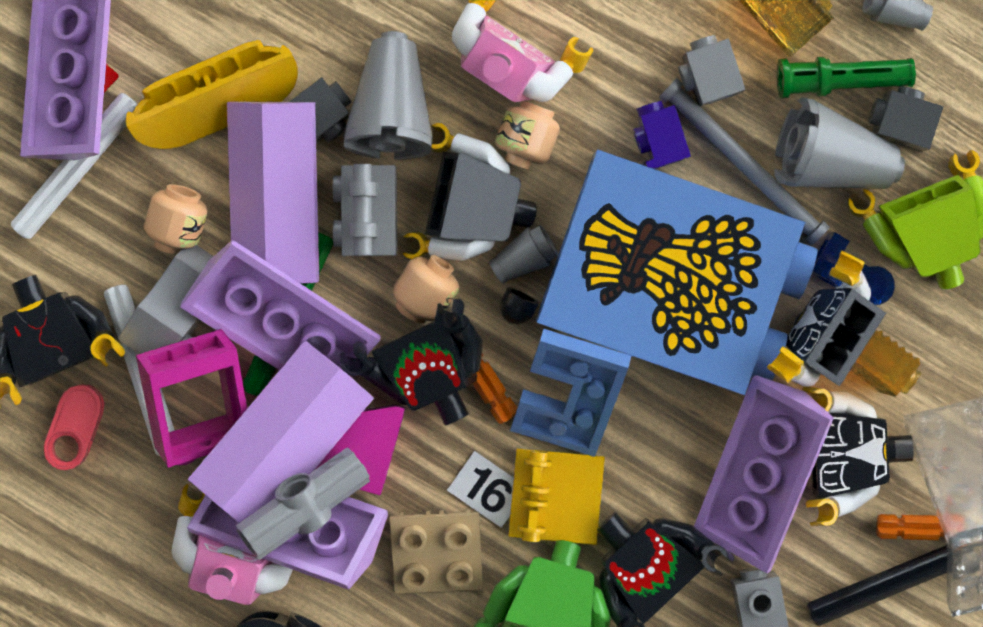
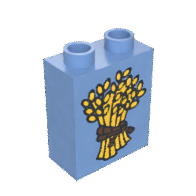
M597 149L589 165L535 322L745 395L752 377L757 375L773 381L775 374L768 370L767 366L777 358L780 348L786 347L788 337L787 333L769 327L780 293L796 299L802 297L811 277L818 249L799 242L805 225L804 221Z

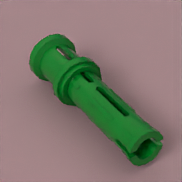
M816 57L814 62L789 63L787 58L779 59L777 63V89L780 99L789 98L790 94L816 93L818 97H825L835 89L913 87L916 80L915 62L913 58H907L904 60L831 63L825 57Z

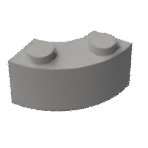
M198 245L182 249L173 258L156 285L137 306L118 340L138 354L193 338L191 334L201 320L180 308V305L207 262L213 256Z

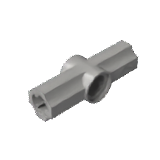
M345 448L310 474L299 473L285 479L275 490L276 498L236 525L237 533L253 556L260 560L297 533L309 534L322 528L331 518V509L369 483L370 476L354 452L349 448Z

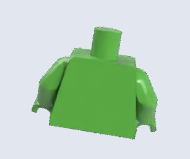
M557 540L551 560L534 557L530 566H517L495 585L483 611L484 617L480 618L474 627H500L498 623H502L501 627H610L611 616L602 590L594 585V574L576 568L581 547L573 542Z

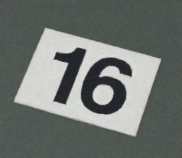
M474 451L447 491L502 528L511 512L514 478Z

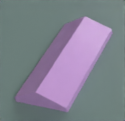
M32 0L21 157L76 161L99 155L111 0Z
M227 102L231 241L234 240L299 283L319 282L315 102Z
M234 240L229 242L207 262L180 305V308L213 329H222L229 339L278 370L284 366L305 340L341 368V352H344L348 357L357 358L353 354V344L355 342H362L367 347L368 355L378 344L381 337Z
M305 340L187 480L240 523L276 498L275 490L285 479L299 473L310 474L374 397L339 366Z
M757 375L752 377L694 527L712 542L763 572L769 573L834 417L805 391Z
M205 495L187 527L188 531L253 555L237 533L236 525L239 522ZM348 497L331 509V518L322 528L309 534L297 533L262 559L349 590L372 563L388 512L385 509Z

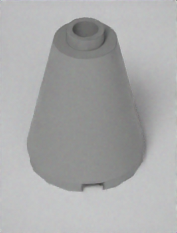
M388 31L382 33L381 38L372 41L343 134L346 150L358 155L379 159L380 151L394 152L395 160L420 158L431 153L433 137L417 47L413 41L408 40V35L405 33Z
M801 97L797 100L803 105L800 110L790 109L781 128L775 156L783 158L782 170L774 168V174L778 183L789 187L888 189L893 182L897 183L900 180L905 167V159L901 157L898 146L814 99Z

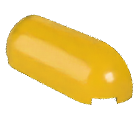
M261 40L244 43L147 86L141 91L144 98L138 103L133 112H127L126 126L138 142L148 147L171 149L184 146L228 127L227 102H282L291 93L298 77L296 61L291 51L285 45H282L281 48L263 46Z

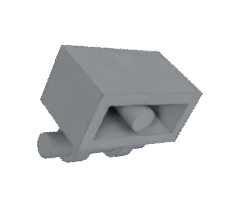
M371 164L341 166V176H333V202H341V220L333 221L334 247H342V256H397V167L395 165Z

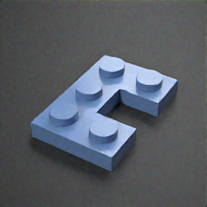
M543 329L530 372L571 384L572 387L566 402L523 389L510 431L595 457L628 371L631 355Z

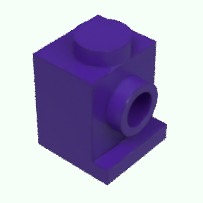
M658 101L636 109L640 127L633 129L640 153L648 152L650 157L649 161L643 163L644 166L657 169L691 157L675 105L664 108L662 101Z

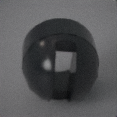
M508 287L501 299L500 311L507 322L519 325L531 319L539 302L519 290Z

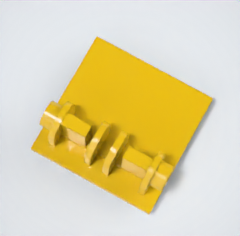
M516 448L508 537L522 538L523 541L529 542L565 540L573 543L597 545V528L599 525L605 456L595 455L593 457L585 454Z

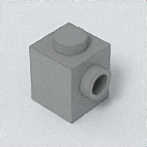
M712 35L690 43L692 51L686 52L683 55L684 64L678 66L686 92L694 91L700 107L741 94L746 90L729 38L717 42L716 36Z
M756 567L741 570V577L730 579L739 627H789L780 578L774 571L765 573Z

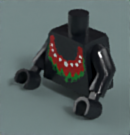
M454 299L452 312L444 310L441 303L437 304L434 322L372 351L374 357L367 358L366 345L362 342H355L353 344V354L357 358L348 357L344 352H341L340 365L341 369L348 375L362 376L400 404L407 405L412 411L434 403L446 426L469 415L458 391L477 381V372L481 366L483 339L469 318L463 315L464 302L461 299Z
M614 512L597 528L598 533L613 547L601 559L604 568L599 575V582L610 616L617 627H645L643 624L657 613L702 569L706 568L713 574L722 576L723 574L715 569L714 566L718 556L724 555L732 562L734 561V556L729 551L719 545H714L708 537L693 525L664 517L653 522L644 518L637 526L631 529Z

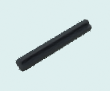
M963 538L961 541H955L811 601L807 605L808 612L812 621L817 626H821L972 563L976 560L975 551L969 540Z

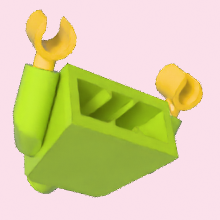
M973 150L967 152L970 168L961 167L957 155L954 154L948 162V168L954 175L953 177L879 205L881 213L876 214L874 210L875 197L869 190L863 189L865 197L870 202V206L865 210L857 209L850 197L848 199L849 211L856 217L864 218L863 227L880 253L902 269L913 268L920 277H928L935 274L941 289H952L960 286L965 280L960 264L977 258L981 252L979 241L983 238V180L981 176H976L975 170L979 167L980 157Z

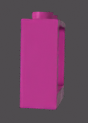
M222 329L136 355L154 447L168 468L175 465H187L194 462L197 458L208 455L247 409L237 349ZM218 370L226 414L169 432L160 388Z

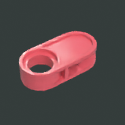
M85 384L73 386L66 390L60 398L44 443L45 458L50 465L57 469L69 470L78 467L85 461L90 452L105 406L102 394L95 387ZM61 436H70L78 443V454L71 461H64L56 455L55 443Z

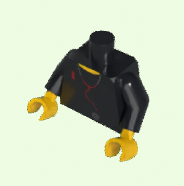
M37 275L29 276L12 284L21 309L2 317L3 325L0 327V400L4 395L10 394V398L15 405L21 403L22 397L15 387L16 380L19 388L28 386L94 357L104 367H107L108 363L105 360V356L111 349H114L120 357L124 356L125 349L114 339L104 313L82 297L76 295L69 296L67 292H59L46 298Z

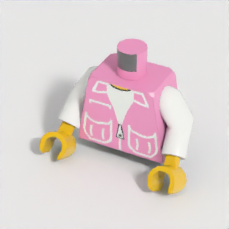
M468 0L469 3L465 6L452 32V42L461 53V67L513 102L532 99L546 102L552 99L570 80L573 73H580L584 70L593 53L592 47L586 53L575 50L574 48L579 38L573 37L568 41L560 61H554L486 15V11H489L496 0Z
M186 484L183 487L178 502V509L183 516L177 520L172 545V556L183 572L189 574L188 587L192 590L208 594L216 600L226 599L244 605L252 604L261 594L281 590L287 584L293 569L265 559L258 560L249 553L188 531L187 527L204 499L205 494L202 492L200 500L191 499L187 495L189 484Z

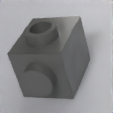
M321 77L290 101L315 102L316 143L322 138L327 143H330L345 131V121L350 115L345 107L352 103V101L337 81L328 86Z
M899 86L898 92L891 90L884 94L883 99L876 98L868 123L874 125L873 133L885 140L923 152L931 148L944 106L925 101V93L919 90Z

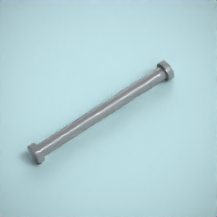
M676 78L659 98L664 103L668 100L672 105H675L785 215L804 221L803 232L807 235L805 240L811 246L815 244L827 232L830 226L825 221L819 223L681 88L683 83Z

